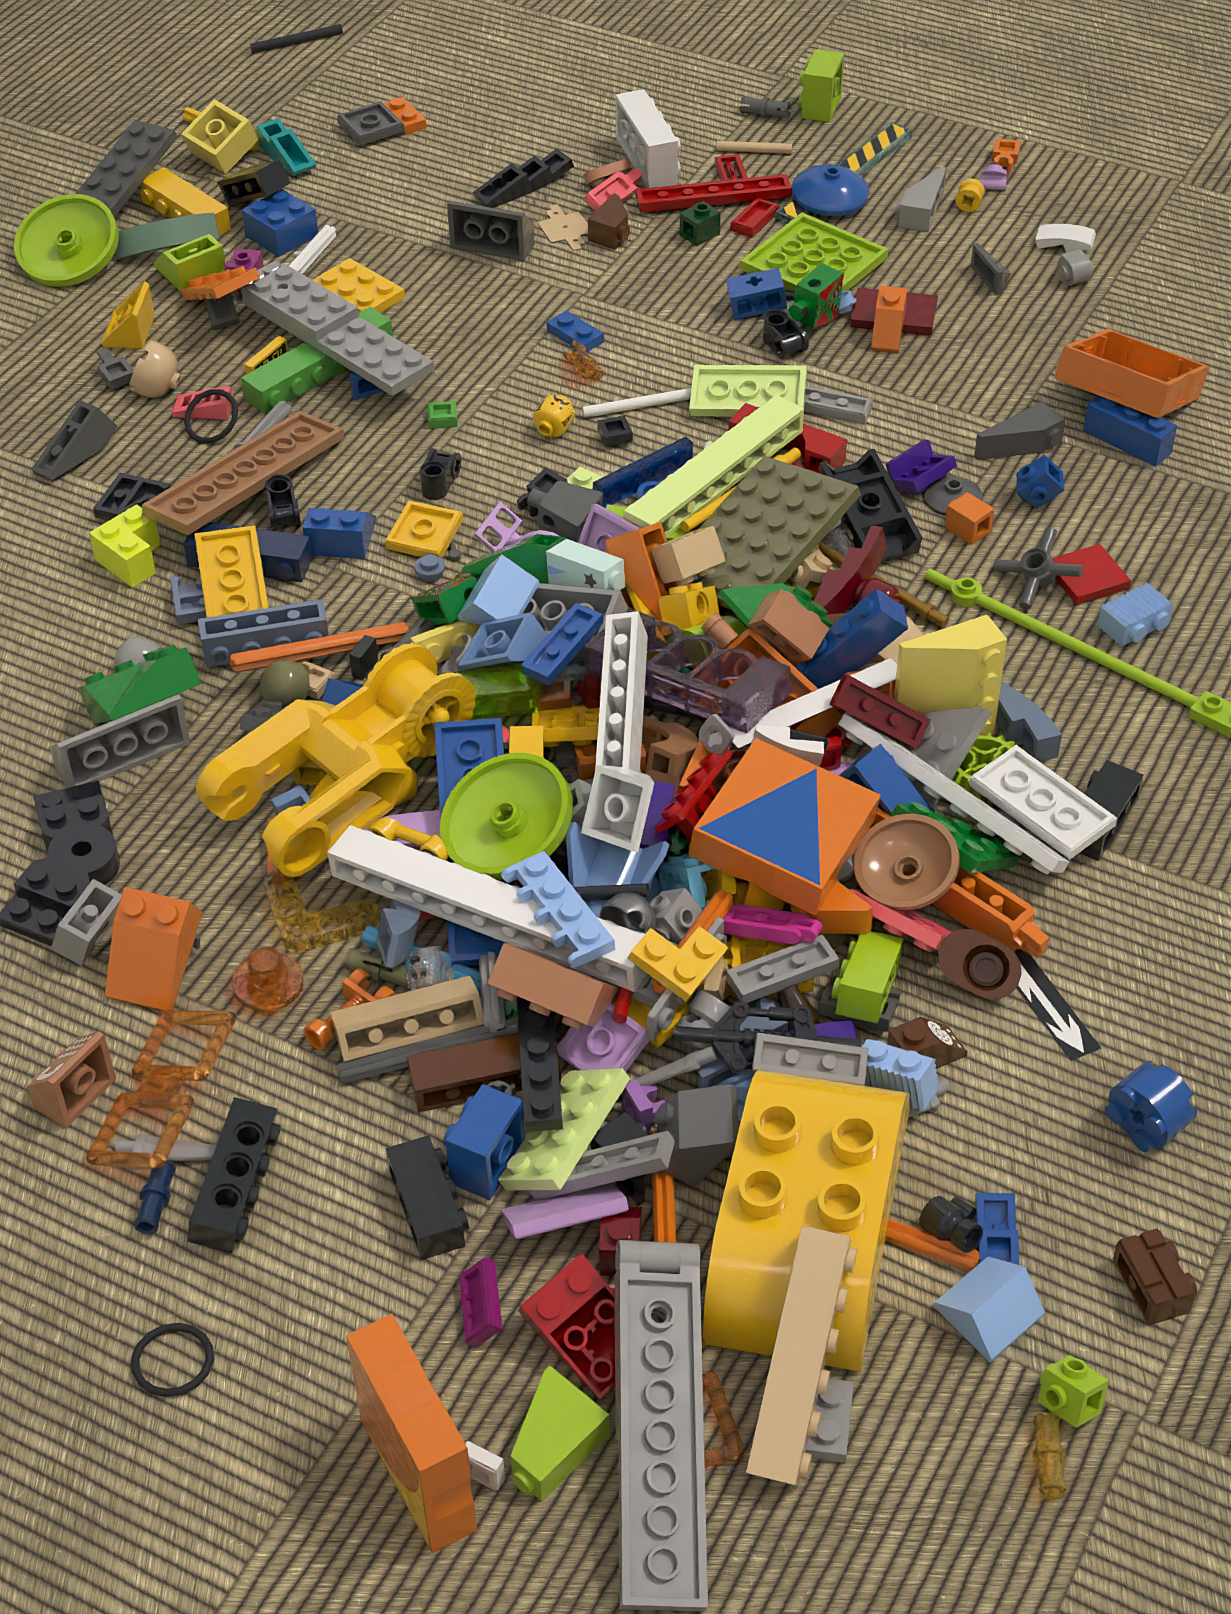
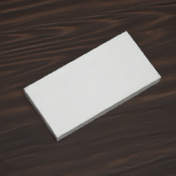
M1017 745L976 772L969 780V786L1069 860L1116 826L1117 817Z

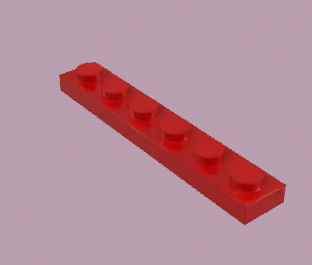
M787 174L635 189V198L639 212L648 213L668 209L680 210L692 207L702 201L708 205H730L737 202H753L757 197L764 200H779L792 197V187Z

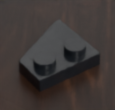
M119 473L93 508L94 516L98 519L110 521L136 504L142 508V504L171 488V484Z

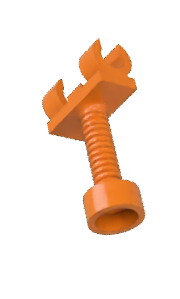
M359 968L350 975L349 979L345 978L342 981L343 996L349 999V1001L338 1010L394 996L397 993L389 987L383 986L372 996L367 992L372 985L367 980L371 975ZM331 1016L325 1021L315 1019L303 1029L306 1039L317 1050H323L334 1041L333 1032L335 1030Z

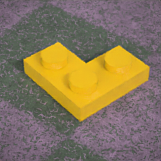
M700 926L681 949L650 928L630 952L627 959L687 1002L729 947Z

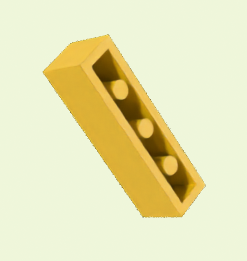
M163 167L149 174L140 184V196L143 202L169 219L214 212L219 236L231 230L228 207Z

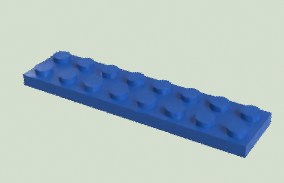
M501 718L434 723L440 819L445 802L456 784L476 766L491 758L504 755ZM448 855L447 861L450 863H454V861ZM514 881L507 883L509 885H515ZM447 920L450 966L454 964L478 966L480 956L487 955L488 951L494 952L495 957H498L505 942Z

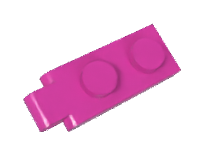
M733 903L723 918L725 934L735 935L739 938L769 940L776 944H797L799 941L812 943L822 930L821 922L810 919L806 914Z

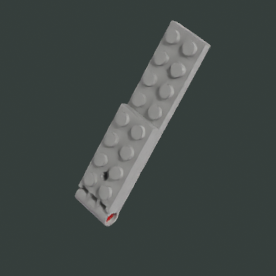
M273 261L257 270L260 276L259 279L231 292L238 303L253 309L392 396L435 371L434 361L359 317L357 306L285 263L280 264L278 261Z
M618 1240L615 1254L616 1442H618L620 1609L705 1612L708 1608L700 1247L699 1244ZM651 1316H659L663 1323L655 1322Z

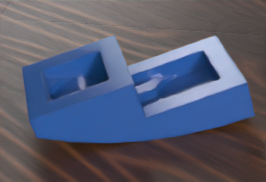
M976 1192L975 1219L976 1223L983 1228L982 1239L977 1246L980 1254L979 1264L989 1256L1019 1265L1015 1193Z

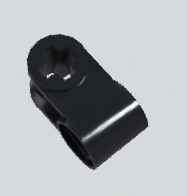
M773 309L765 313L763 341L775 352L779 359H786L789 354L796 351L804 352L808 350L809 341L805 331L786 312Z
M434 448L429 450L427 458L420 467L421 493L426 499L438 500L447 495L452 483L460 473L462 463L460 453L455 452L451 455L440 453Z
M283 474L273 475L266 481L267 506L271 530L276 529L278 525L295 523L296 526L301 525L297 499H295L291 478Z

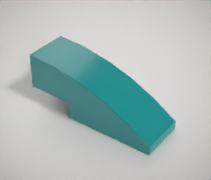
M279 118L257 125L256 135L260 146L272 160L279 159L288 173L297 175L316 168L315 161L292 129L287 130Z

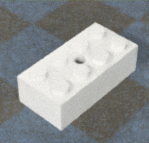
M644 89L616 94V139L634 168L637 167L643 173L641 179L645 186L653 188L678 185V175L681 173L678 161V153L681 151L680 140L672 133L671 126L665 122L662 112L657 110L653 98H650Z

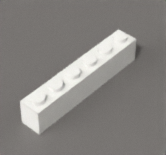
M638 611L606 615L596 766L625 767L640 772L648 636Z

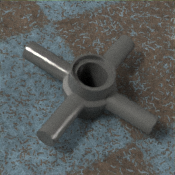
M1047 527L1039 548L1026 551L1021 561L995 559L994 571L1022 573L1027 580L1019 606L1023 609H1031L1037 589L1049 586L1055 580L1056 575L1083 576V565L1054 563L1052 557L1049 556L1057 534L1055 528Z

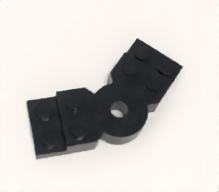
M99 780L33 796L48 857L34 860L14 883L16 894L0 911L1 927L52 946L58 924L90 882L94 879L103 885H107L117 875L120 868V858Z

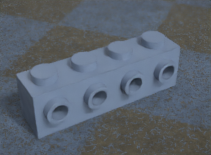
M323 599L198 619L206 667L230 664V655L234 653L329 636Z

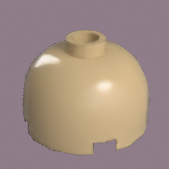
M150 340L144 348L145 351L149 352L148 355H145L143 359L139 358L130 381L132 388H130V391L143 397L158 398L165 395L170 388L176 389L181 374L177 373L178 361L172 350L155 340Z

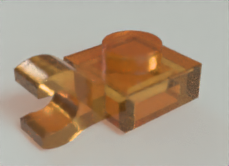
M574 340L572 344L575 349L571 354L565 351L563 353L564 358L575 365L573 369L579 376L584 379L590 377L599 382L605 375L604 371L597 361L587 354L585 346Z

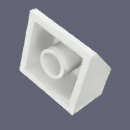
M597 765L581 833L627 850L638 852L654 786V781L651 777L625 767Z

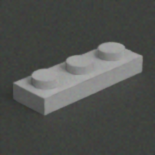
M822 934L817 936L812 943L801 942L726 970V980L739 1000L748 1003L838 969L839 957Z
M757 1033L751 1072L760 1070L864 1086L869 1048Z

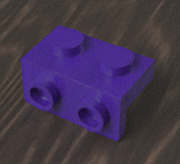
M925 439L886 463L888 475L897 491H907L911 494L924 492L929 484L944 479L949 471L957 467L954 456L934 455L930 441Z

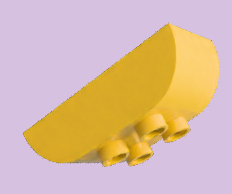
M756 1071L746 1097L713 1238L704 1303L703 1344L768 1356L773 1355L801 1227L804 1225L850 1236L852 1240L851 1247L858 1249L853 1273L845 1271L842 1288L849 1289L844 1313L836 1312L833 1328L840 1330L835 1354L827 1353L825 1366L861 1372L910 1110V1096L908 1092L783 1073Z

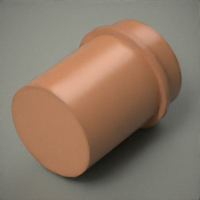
M718 613L712 615L701 627L705 632V636L708 635L722 651L739 637L724 620V617H721Z

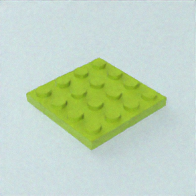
M800 213L741 259L740 270L752 274L779 268L784 289L795 292L797 283L823 263L844 272L842 291H847L886 260L889 249L805 213Z

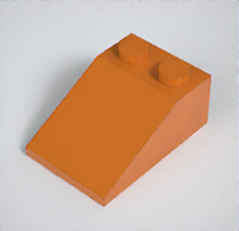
M661 522L606 539V553L624 559L626 584L662 622L658 597L669 595V588L678 586L675 581L662 584L651 548L667 542Z
M124 887L113 923L104 996L172 1013L203 912L189 901Z

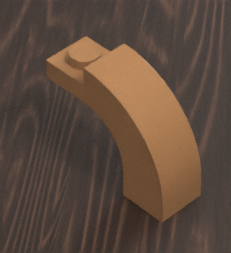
M643 715L642 744L648 755L645 773L650 769L679 777L682 780L698 745V739L695 734L675 722L665 724Z

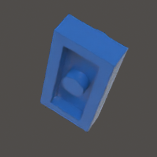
M567 310L547 321L548 332L583 354L604 343L603 332Z

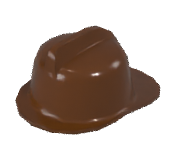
M972 929L956 930L949 934L940 945L938 960L943 974L953 983L977 996L990 1000L1002 999L1011 994L1019 985L1022 974L1021 963L1015 952L987 935Z

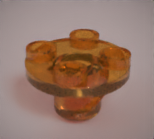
M261 947L251 952L248 958L236 968L232 977L233 992L236 999L243 1006L258 1011L260 1015L270 1016L275 1014L278 1009L291 1004L303 992V972L299 963L291 956L278 952L272 947Z

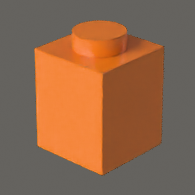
M967 492L947 505L945 529L973 545L992 532L994 508Z

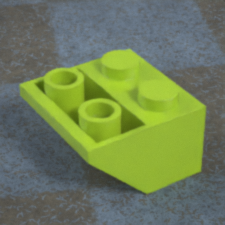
M207 234L163 252L154 262V267L181 291L190 286L188 281L193 278L224 271L226 263L223 245L213 236Z

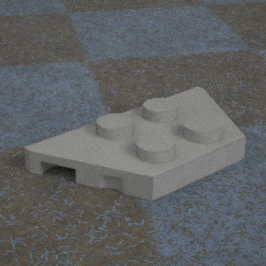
M982 706L924 712L923 716L931 720L918 748L910 749L905 745L903 747L952 780L992 713ZM916 778L912 781L916 790L926 803L934 809L939 799L924 791L925 784Z

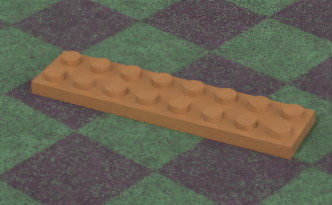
M299 410L142 504V513L144 516L188 536L264 489L266 481L273 475H286L343 440V428Z

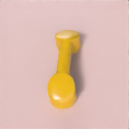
M392 818L378 819L367 829L375 835L391 841H395L398 838L421 846V852L430 853L434 857L445 861L448 860L446 847L435 833L431 836L402 826L401 823Z

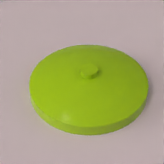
M82 194L62 195L40 204L25 217L16 232L14 252L22 270L35 282L51 287L72 286L95 276L109 263L117 249L119 229L110 209L100 200Z
M509 753L481 763L456 784L443 807L440 820V836L449 857L454 863L466 869L489 875L496 880H504L501 873L507 867L543 851L550 856L564 839L571 823L573 798L570 787L560 771L551 762L534 754Z

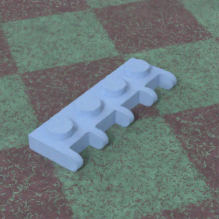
M545 851L507 867L502 871L501 876L505 882L509 883L518 879L524 886L516 893L521 902L534 899L540 907V910L536 911L533 916L537 924L542 925L550 921L558 932L551 937L553 945L559 948L568 944L574 953L567 958V963L571 968H578L615 950V940Z

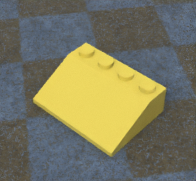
M984 615L899 643L894 700L921 715L924 712L982 706L992 714L981 730L980 735L987 736L989 732H991V735L994 734L1007 638L990 617Z

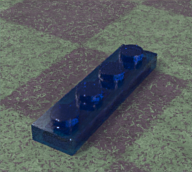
M685 436L594 481L593 490L603 493L602 507L606 508L607 504H616L637 493L638 487L645 482H659L667 478L668 475L673 474L688 460L693 458V442Z

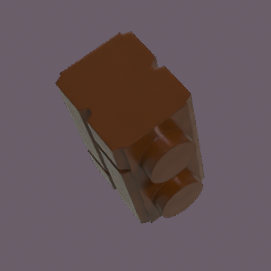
M1157 1228L1143 1232L1139 1236L1133 1235L1120 1239L1117 1242L1113 1261L1147 1324L1153 1325L1166 1321L1169 1317L1171 1319L1191 1311L1197 1294L1196 1283L1190 1273H1184L1178 1263V1251L1172 1241H1166L1161 1231Z

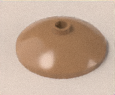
M919 814L895 815L880 821L866 832L854 855V873L862 891L869 898L894 910L922 908L941 898L954 883L960 864L958 847L950 831L937 820ZM909 870L915 871L913 875H904Z

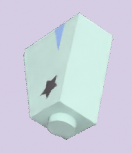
M565 539L546 551L549 584L618 591L625 587L624 559L569 539Z

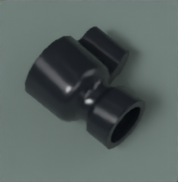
M936 1196L929 1200L920 1214L919 1225L921 1229L938 1240H951L952 1244L964 1253L973 1251L980 1243L983 1235V1228L972 1221L976 1208L959 1197H954L949 1201L942 1196Z

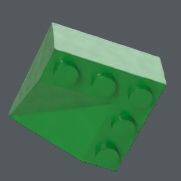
M172 645L158 648L143 654L145 661L134 665L132 660L114 666L115 673L104 677L103 673L99 672L84 678L86 685L78 687V690L92 723L116 720L202 684L187 647L176 649V646Z

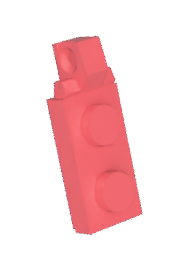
M637 167L626 175L623 172L617 171L588 192L584 201L596 211L615 193L619 195L623 203L635 193V189H638L636 185L639 183L643 173Z

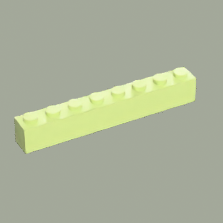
M775 395L748 417L743 418L732 429L726 431L723 436L711 445L705 447L694 458L688 460L673 474L668 475L665 480L653 489H650L639 500L630 504L624 510V519L641 528L661 522L667 538L680 528L682 521L720 497L743 479L764 456L771 457L802 433L804 408Z

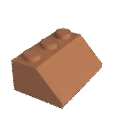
M503 943L487 983L498 988L496 995L512 1002H516L518 997L530 1001L529 1009L549 1016L552 1010L564 1015L562 1023L580 1030L583 1029L584 1024L594 1027L597 1025L619 990V987L508 943Z

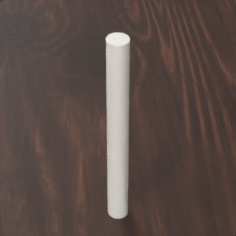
M691 388L582 407V414L584 418L690 400Z

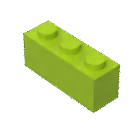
M870 931L867 934H860L857 942L851 941L847 959L843 960L840 977H836L833 985L832 998L837 999L835 1014L878 1024L899 970L904 938Z

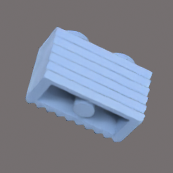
M1146 582L1144 586L1136 587L1135 590L1132 589L1125 595L1122 594L1121 597L1103 604L1100 609L1098 627L1103 630V633L1106 632L1107 636H1110L1112 640L1114 639L1115 643H1119L1120 647L1132 641L1139 642L1146 634L1156 629L1163 630L1168 626L1171 621L1173 603Z
M867 1039L862 1046L863 1048H869L864 1086L908 1092L910 1106L913 1109L918 1108L920 1112L924 1111L939 1088L938 1074H936L937 1069H935L936 1059L918 1054L915 1051L894 1047L882 1041Z

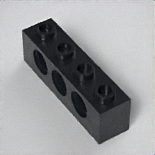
M236 1097L233 1098L189 1221L187 1242L232 1253L236 1240H244L250 1219L244 1216L248 1207L255 1208L260 1192V1186L255 1185L258 1176H266L271 1155L266 1154L268 1146L275 1147L279 1138L281 1125L275 1123L278 1108ZM242 1143H251L253 1145L247 1146L243 1145ZM237 1173V1174H241V1175H243V1176H241V1177H235V1176H232V1175H230V1174ZM220 1205H229L232 1208L226 1209L220 1207Z

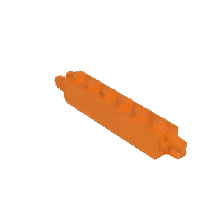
M877 808L874 822L869 829L880 821L892 816ZM959 865L958 874L952 886L941 898L931 903L969 929L987 935L1006 945L1013 952L1016 949H1021L1040 958L1048 949L1049 936L1042 932L1039 926L1034 923L1035 912L1031 905L980 872L969 873ZM909 870L904 875H913L915 871Z

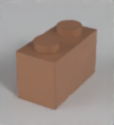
M783 589L766 595L748 624L750 628L794 664L812 659L830 629L821 622V618L816 613L805 609L797 602V598L793 594Z

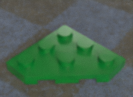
M915 801L897 804L890 815L919 814L940 822L953 835L959 851V865L969 873L1013 868L1021 857L1003 845L1006 841L1005 839L998 836L992 837L973 829L961 820H952Z

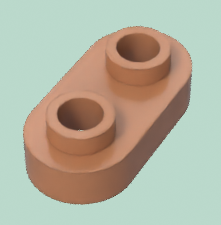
M629 158L588 171L583 177L586 185H592L595 188L617 171L623 172L626 175L633 168Z

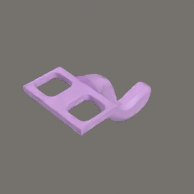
M499 502L473 536L489 550L494 551L535 534L559 535L545 530L518 535L516 529L522 520L503 503ZM499 510L504 511L513 519L514 524L511 528L505 527L496 519V514ZM486 528H489L499 536L500 542L497 546H493L483 538L482 532Z

